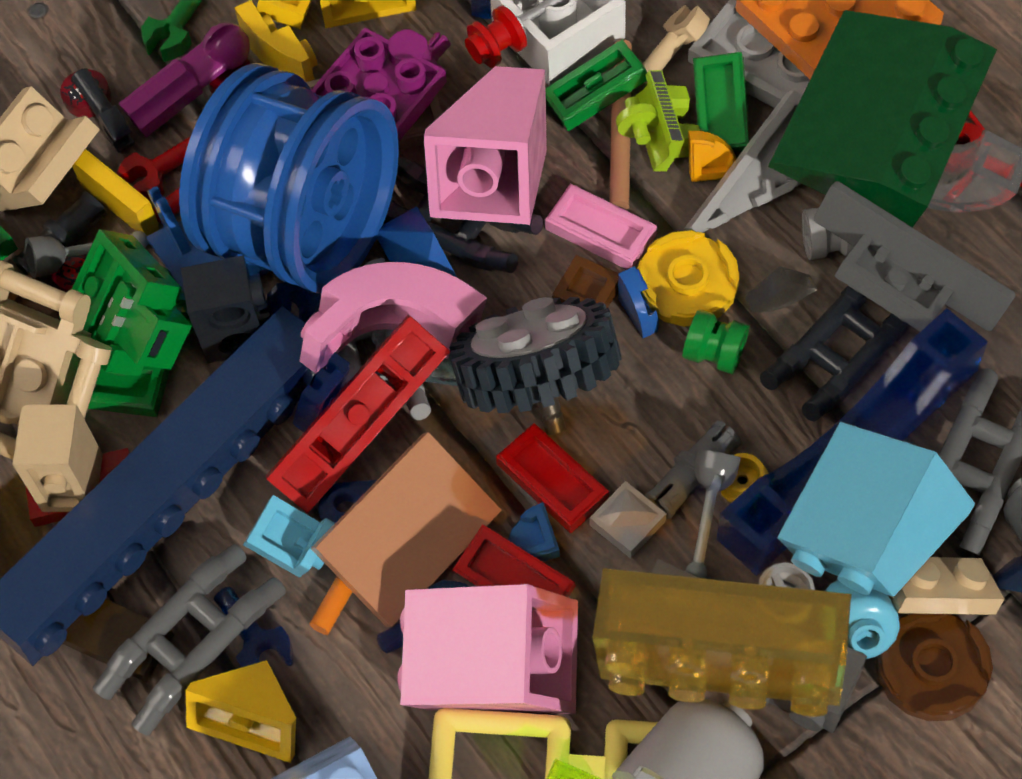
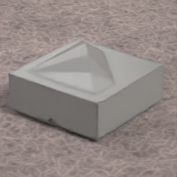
M625 481L589 519L590 526L631 559L666 522L667 513Z

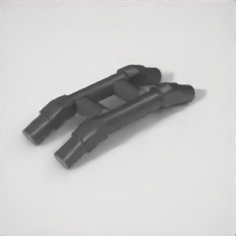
M988 368L981 369L976 375L939 453L940 458L961 485L982 493L959 547L979 556L1022 462V407L1012 430L981 417L998 382L996 372ZM971 437L1002 449L992 474L961 461Z
M231 545L216 557L212 556L198 566L188 577L189 580L131 639L128 638L115 651L106 664L107 668L92 688L96 694L106 700H111L126 678H130L136 668L147 658V653L151 654L171 672L170 674L167 673L156 684L146 698L147 702L131 722L132 726L140 733L150 736L165 714L169 713L177 701L186 693L189 684L194 682L244 629L246 630L256 619L265 613L268 607L285 595L284 585L280 580L272 577L257 589H252L241 597L228 610L227 615L204 596H207L217 585L223 582L228 574L246 562V555L238 545ZM189 612L210 632L186 656L165 635Z

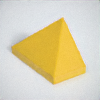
M267 660L191 682L187 687L186 728L291 763L295 755L296 716Z

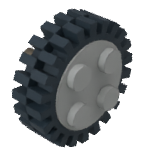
M544 297L534 299L522 306L523 310L518 311L516 306L506 309L507 315L500 317L493 314L486 317L485 320L468 327L469 332H461L456 337L457 342H452L449 347L451 351L449 358L463 403L467 402L468 407L472 409L479 407L481 412L487 413L497 408L498 413H509L516 405H518L519 412L532 410L533 403H538L540 414L543 415L542 421L545 432L549 435L558 434L566 429L558 397L562 396L567 401L577 397L576 389L578 388L590 391L597 387L595 380L606 381L611 376L610 371L617 370L620 365L619 360H621V352L610 310L606 308V304L602 302L596 303L595 299L590 298L580 302L579 297H569L562 304L560 298Z

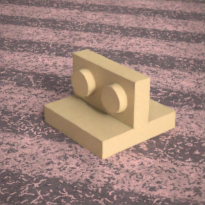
M32 86L23 88L0 117V212L43 205L100 130L86 116L67 120Z

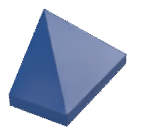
M417 206L382 225L377 240L390 262L420 264L457 277L434 232Z

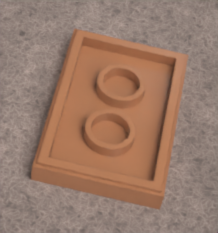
M426 432L391 465L310 549L386 627H392L400 619L402 610L405 607V590L428 589L468 547L482 524L487 526L501 512V508L429 432Z

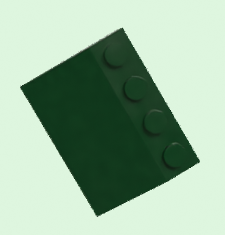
M844 10L768 167L826 195L832 184L838 181L913 228L929 206L997 49L950 26Z

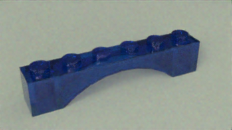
M946 308L908 343L872 388L831 429L791 461L773 472L758 478L720 513L717 540L755 576H758L787 549L777 537L839 423L843 422L903 441L977 373L988 341Z

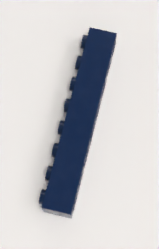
M281 306L0 579V638L29 664L34 666L43 656H49L54 653L67 637L66 629L81 614L88 616L94 613L105 601L107 592L123 576L133 574L144 562L147 552L162 537L172 535L182 524L185 514L200 499L210 497L220 486L223 476L238 461L243 462L247 460L257 449L260 439L274 425L284 423L293 413L296 403L310 389H317L326 381L333 367L332 359L316 374L300 362L303 344L301 331L306 324Z

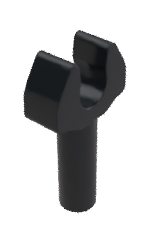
M84 68L75 72L72 80L98 118L104 134L113 148L119 153L134 145L135 142L130 135L132 131L117 106L111 105L90 71Z

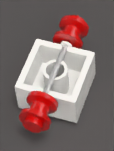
M490 0L492 22L487 26L478 21L467 26L468 37L465 39V46L476 63H485L490 68L501 64V51L510 47L533 69H545V82L550 86L612 46L615 41L625 38L626 1Z

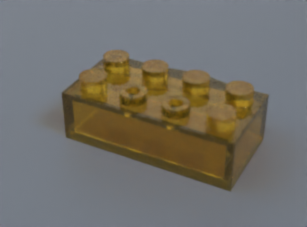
M603 568L593 632L600 678L609 680L608 688L622 695H642L645 690V684L669 687L668 695L682 702H702L705 699V691L730 694L729 703L738 708L762 709L766 706V698L791 701L790 709L796 714L811 717L824 716L827 714L828 705L840 706L846 667L851 594Z

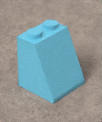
M840 422L777 538L793 554L791 562L801 570L817 577H821L824 571L837 575L838 580L842 584L864 595H869L873 589L894 597L971 513L975 502L937 452Z

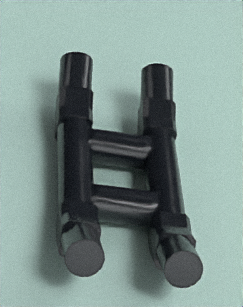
M399 153L397 176L406 185L424 194L417 207L434 232L441 248L465 260V263L475 268L513 273L518 266L516 254L496 250L494 246L484 245L475 241L487 221L464 220L456 233L431 223L433 217H430L426 169ZM391 200L384 224L409 211V209ZM532 214L530 225L490 222V225L507 232H524L537 235L542 230L543 219L540 215Z
M847 286L841 292V296L795 344H792L786 352L779 356L774 364L761 373L760 382L766 389L775 390L782 383L789 381L807 365L809 359L832 375L830 380L819 388L818 392L802 406L803 415L808 420L815 422L827 412H831L849 395L850 390L893 343L898 341L907 332L911 325L892 313L883 321L882 326L878 325L858 311L868 298ZM841 325H844L866 341L849 361L824 344Z

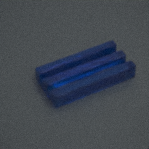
M336 352L328 360L326 369L321 368L317 373L312 387L308 384L301 393L292 424L303 432L307 430L344 387L350 370V363Z

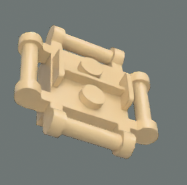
M0 260V422L19 425L21 408L24 405L77 404L85 419L101 365L108 364L112 352L110 346L92 339V333L83 330L91 305L90 297L73 289L65 292L15 272L12 264ZM9 292L58 311L61 320L7 299ZM0 432V455L13 460L16 438Z

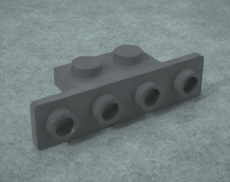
M838 181L834 182L829 188L814 216V221L854 246L834 277L924 334L944 305L952 308L986 331H992L1016 296L1015 292Z

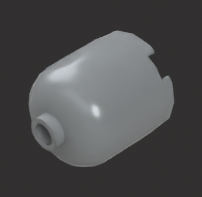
M690 697L678 701L668 710L618 767L612 777L613 779H759L764 765L763 749L754 731L750 728L752 725L751 718L742 708L729 701H724L721 704L711 699Z

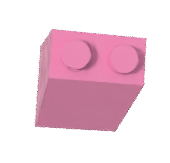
M495 66L426 128L424 146L430 217L530 225L547 151L545 69Z
M528 584L405 590V607L400 617V627L403 634L402 665L398 671V687L401 692L400 705L425 710L457 708L517 713L576 714L578 600Z

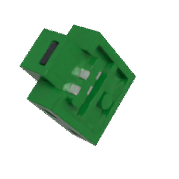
M99 229L72 289L88 295L91 299L89 313L83 330L92 333V339L112 348L108 364L101 365V368L105 372L139 377L144 366L171 370L192 327V324L175 307L182 287L133 235Z

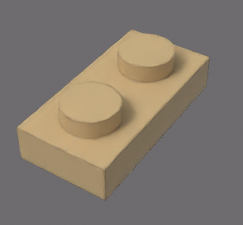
M930 557L894 597L889 596L898 613L996 615L1005 600L982 558Z

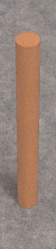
M623 40L632 51L631 42ZM622 60L621 62L613 66L612 69L617 65L621 64L622 62H624L625 60ZM631 92L612 103L609 202L624 210L629 209L630 138L619 133L615 121L618 114L626 108L625 100L631 97Z

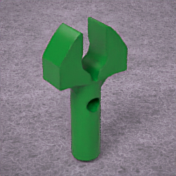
M180 0L168 18L162 20L148 16L141 26L142 39L147 54L151 55L160 40L168 38L160 48L163 61L166 62L184 55L192 45L189 32L183 30V28L203 0Z

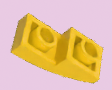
M252 0L234 7L239 26L249 37L250 49L264 64L282 71L294 73L303 78L305 82L315 80L312 68L317 66L318 63L313 49L306 39L299 41L289 25L277 30L270 15L261 16Z

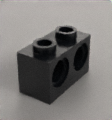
M244 255L181 268L187 312L207 363L227 360L272 316L268 300H265L259 273L249 274Z

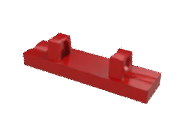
M408 314L269 471L266 479L308 514L451 351ZM377 371L384 375L396 389L392 388L375 372Z

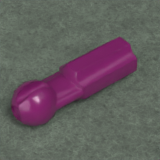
M219 23L212 26L204 35L203 42L180 60L174 59L118 103V105L143 136L147 138L203 93V88L224 71L233 70L241 66L249 57V37L240 26L234 23Z

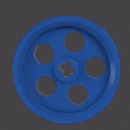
M254 63L236 70L220 84L206 103L196 122L186 149L180 178L179 206L182 225L189 241L198 250L222 259L244 255L246 263L249 262L271 270L282 281L299 285L315 293H322V287L345 272L360 267L371 250L384 223L394 191L399 157L398 132L391 111L384 103L378 100L362 97L347 90L332 91L324 96L317 95L311 91L308 84L300 76L266 64Z

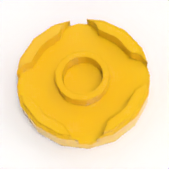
M693 230L671 232L656 239L647 248V253L643 256L642 260L640 259L637 268L648 289L641 292V295L652 312L657 311L658 318L662 321L682 327L691 325L699 309L714 313L716 318L721 317L733 304L739 287L737 260L728 246L718 239L715 242L712 239L705 238V233H698Z

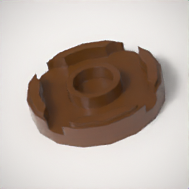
M907 613L900 616V629L895 642L888 650L876 656L875 659L878 681L888 699L906 714L928 722L951 721L970 712L985 695L993 671L990 647L979 629L968 620L964 622L960 618L952 616V614Z

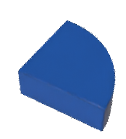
M633 266L618 273V300L643 339L658 332L659 320L657 311L652 312L641 295V292L648 289L639 270Z
M539 503L526 510L511 530L508 540L542 562L560 557L559 547L544 503Z

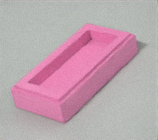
M571 183L545 219L546 230L626 270L633 266L636 267L657 235V225Z

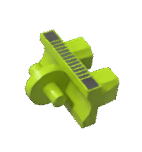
M649 70L646 74V87L634 97L625 100L626 108L618 114L615 122L622 136L635 138L639 145L645 144L653 172H667L675 158L689 157L688 131H700L699 125L679 124L678 119H683L689 110L690 98L686 86L667 85L662 70Z

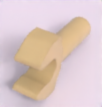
M684 5L665 22L663 27L667 31V35L642 64L647 72L649 70H663L683 44L687 45L697 41L703 35L710 18L699 6L694 7L691 11Z

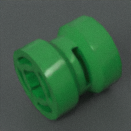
M699 309L690 325L682 357L696 363L708 360L714 363L718 370L733 375L741 360L750 326L735 320L728 324L719 322L714 313Z

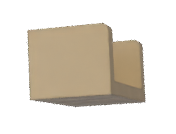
M77 404L24 405L21 408L12 465L42 512H70L99 484L103 453Z

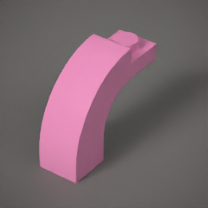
M384 262L352 269L334 278L322 287L319 311L308 319L301 331L303 344L300 362L316 374L359 335L374 330H395L408 314L450 350L451 343L457 342L456 337L461 332H469L468 327L481 321L487 297L455 276L420 264Z

